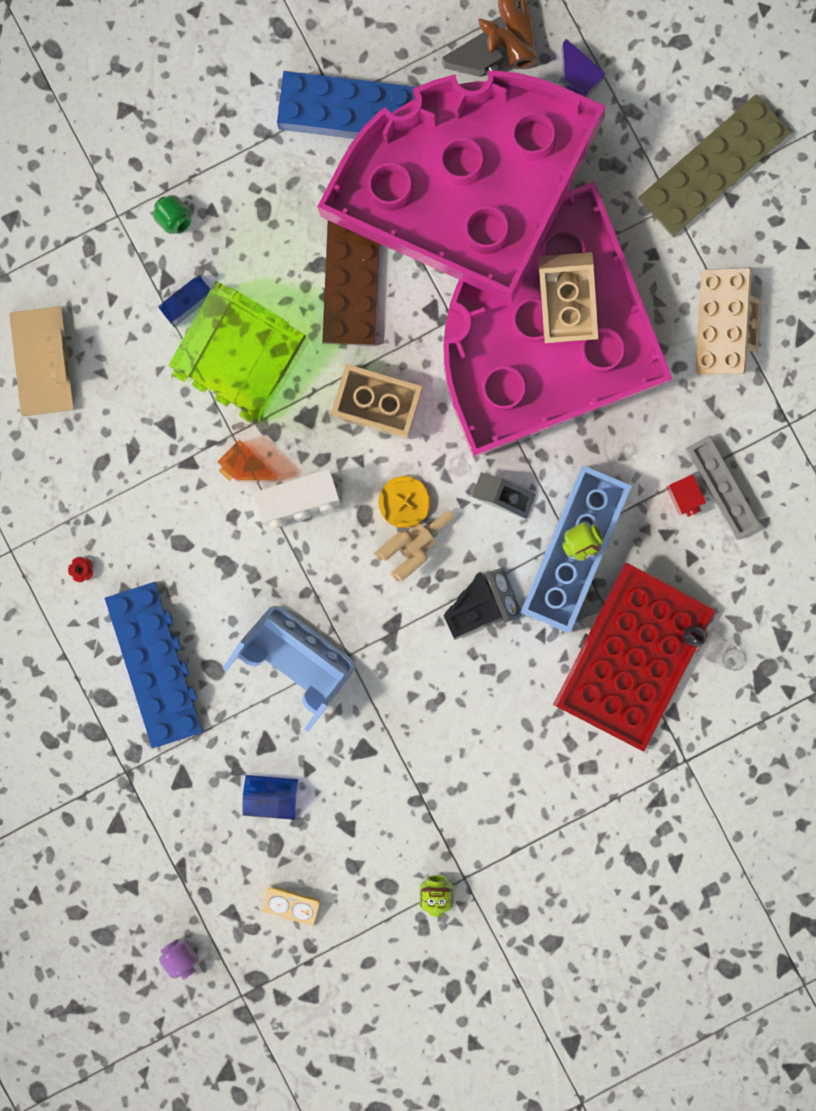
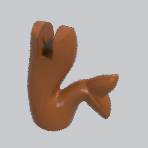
M498 0L499 13L506 28L500 27L492 21L478 19L480 28L488 35L487 48L489 52L492 53L502 43L507 51L511 68L525 69L532 67L538 62V54L535 45L532 15L527 0Z

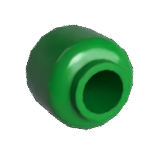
M169 195L161 197L156 201L153 219L165 232L181 234L189 228L192 222V212L179 197Z

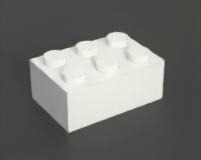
M330 469L253 492L261 522L265 527L269 526L271 529L285 526V520L295 518L296 521L308 519L311 517L310 513L320 510L322 514L336 510V504H340Z

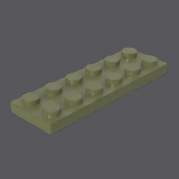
M755 94L642 193L638 200L673 238L788 137L791 132Z

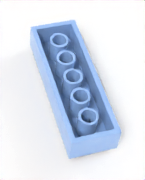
M582 465L520 611L521 614L566 633L571 632L632 485ZM582 522H588L591 525L595 524L604 539V543L601 544V551L584 561H578L574 556L569 558L562 546V543L566 542L565 532Z

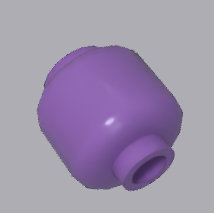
M175 939L160 950L162 955L159 957V962L170 978L175 979L181 976L185 980L196 972L194 966L198 963L199 958L187 941Z

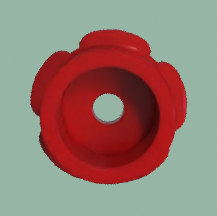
M76 557L72 560V564L68 566V574L78 583L90 580L94 574L93 563L88 558ZM80 567L83 568L82 572H79L78 570Z

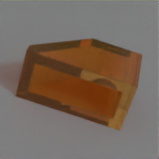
M240 439L217 461L222 466L218 471L229 481L232 478L237 482H276L279 479Z

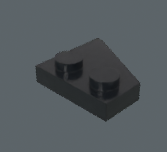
M481 572L475 575L474 580L462 591L456 602L443 615L454 640L503 619Z

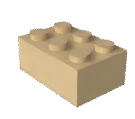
M346 364L331 416L334 419L408 440L422 393V386Z

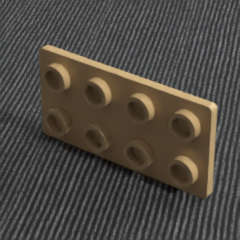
M751 269L702 270L696 374H745L747 352H758L761 299L750 295Z
M57 306L11 312L9 317L21 415L32 416L72 411L74 404L62 308Z

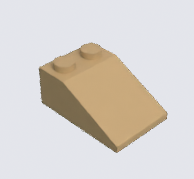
M592 252L539 256L545 343L598 339Z

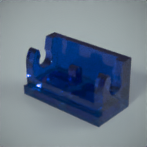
M198 274L157 307L170 324L176 327L215 295Z

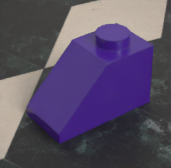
M566 39L561 48L563 86L588 98L604 80L606 73Z

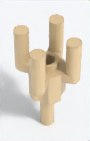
M447 510L427 528L418 524L410 532H398L373 554L379 561H386L400 550L407 560L391 572L390 575L396 582L398 580L403 581L427 561L428 555L426 552L436 544L433 536L455 517L450 510Z

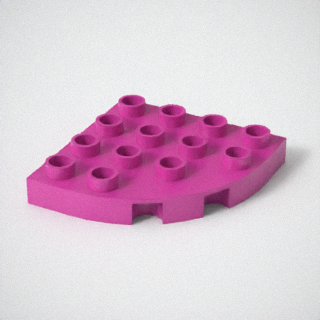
M488 71L487 81L458 84L456 74L430 81L412 89L414 100L398 108L392 114L386 107L383 108L362 128L351 142L317 206L319 214L326 220L507 302L513 303L605 118V105L549 81L515 72Z
M595 181L568 191L513 303L507 302L461 280L456 285L449 305L444 332V373L451 403L472 458L669 383L673 379ZM592 252L598 339L545 343L539 256Z

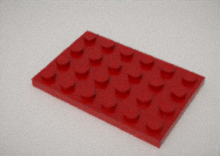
M625 562L553 705L644 752L697 648L689 646L683 641V631L690 625H696L705 632L715 610ZM695 632L691 633V636H693L697 640L699 639L700 636H698Z

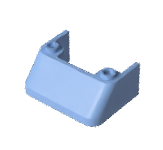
M271 606L239 642L222 668L228 671L238 658L250 666H259L266 660L306 690L302 697V702L307 710L314 714L304 730L309 732L355 670V664L349 656L280 606Z

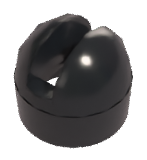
M690 625L683 631V641L689 646H701L706 639L704 630L699 626ZM692 632L700 636L698 640L691 636Z

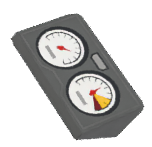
M499 568L486 573L485 577L502 615L503 622L506 623L521 617V609L505 569Z

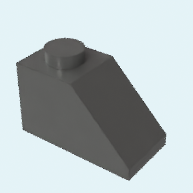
M483 32L443 56L442 65L444 69L481 77L484 74L488 75V71H498L503 62V55L498 47L492 53L489 52L487 48L488 35Z
M482 472L472 494L473 498L525 519L528 517L536 494L503 478Z

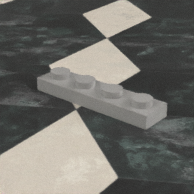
M707 436L687 447L685 450L736 541L761 528L711 437Z

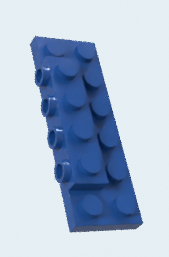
M156 582L105 597L108 612L152 749L202 733L203 730L194 704L195 701H198L194 687L188 686L186 676L190 675L186 661L180 660L178 651L182 650L178 636L172 635L170 626L174 625L169 610H164Z

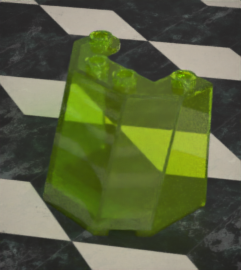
M215 281L168 366L173 370L171 375L184 383L187 379L193 381L191 385L203 393L207 390L216 395L214 400L228 407L229 404L235 406L241 411L238 416L251 424L254 420L260 423L307 348L309 341L305 334L289 325L286 320L239 291L233 288L230 289L222 283Z

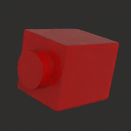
M693 474L666 487L679 515L686 513L687 517H690L702 511L700 506L706 502Z

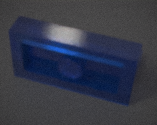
M245 775L242 816L295 820L298 779Z

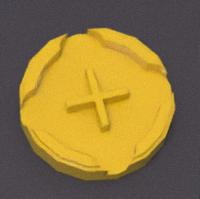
M399 476L391 479L383 486L379 494L378 506L382 517L389 524L397 528H411L426 518L430 510V496L427 488L419 480L411 476Z

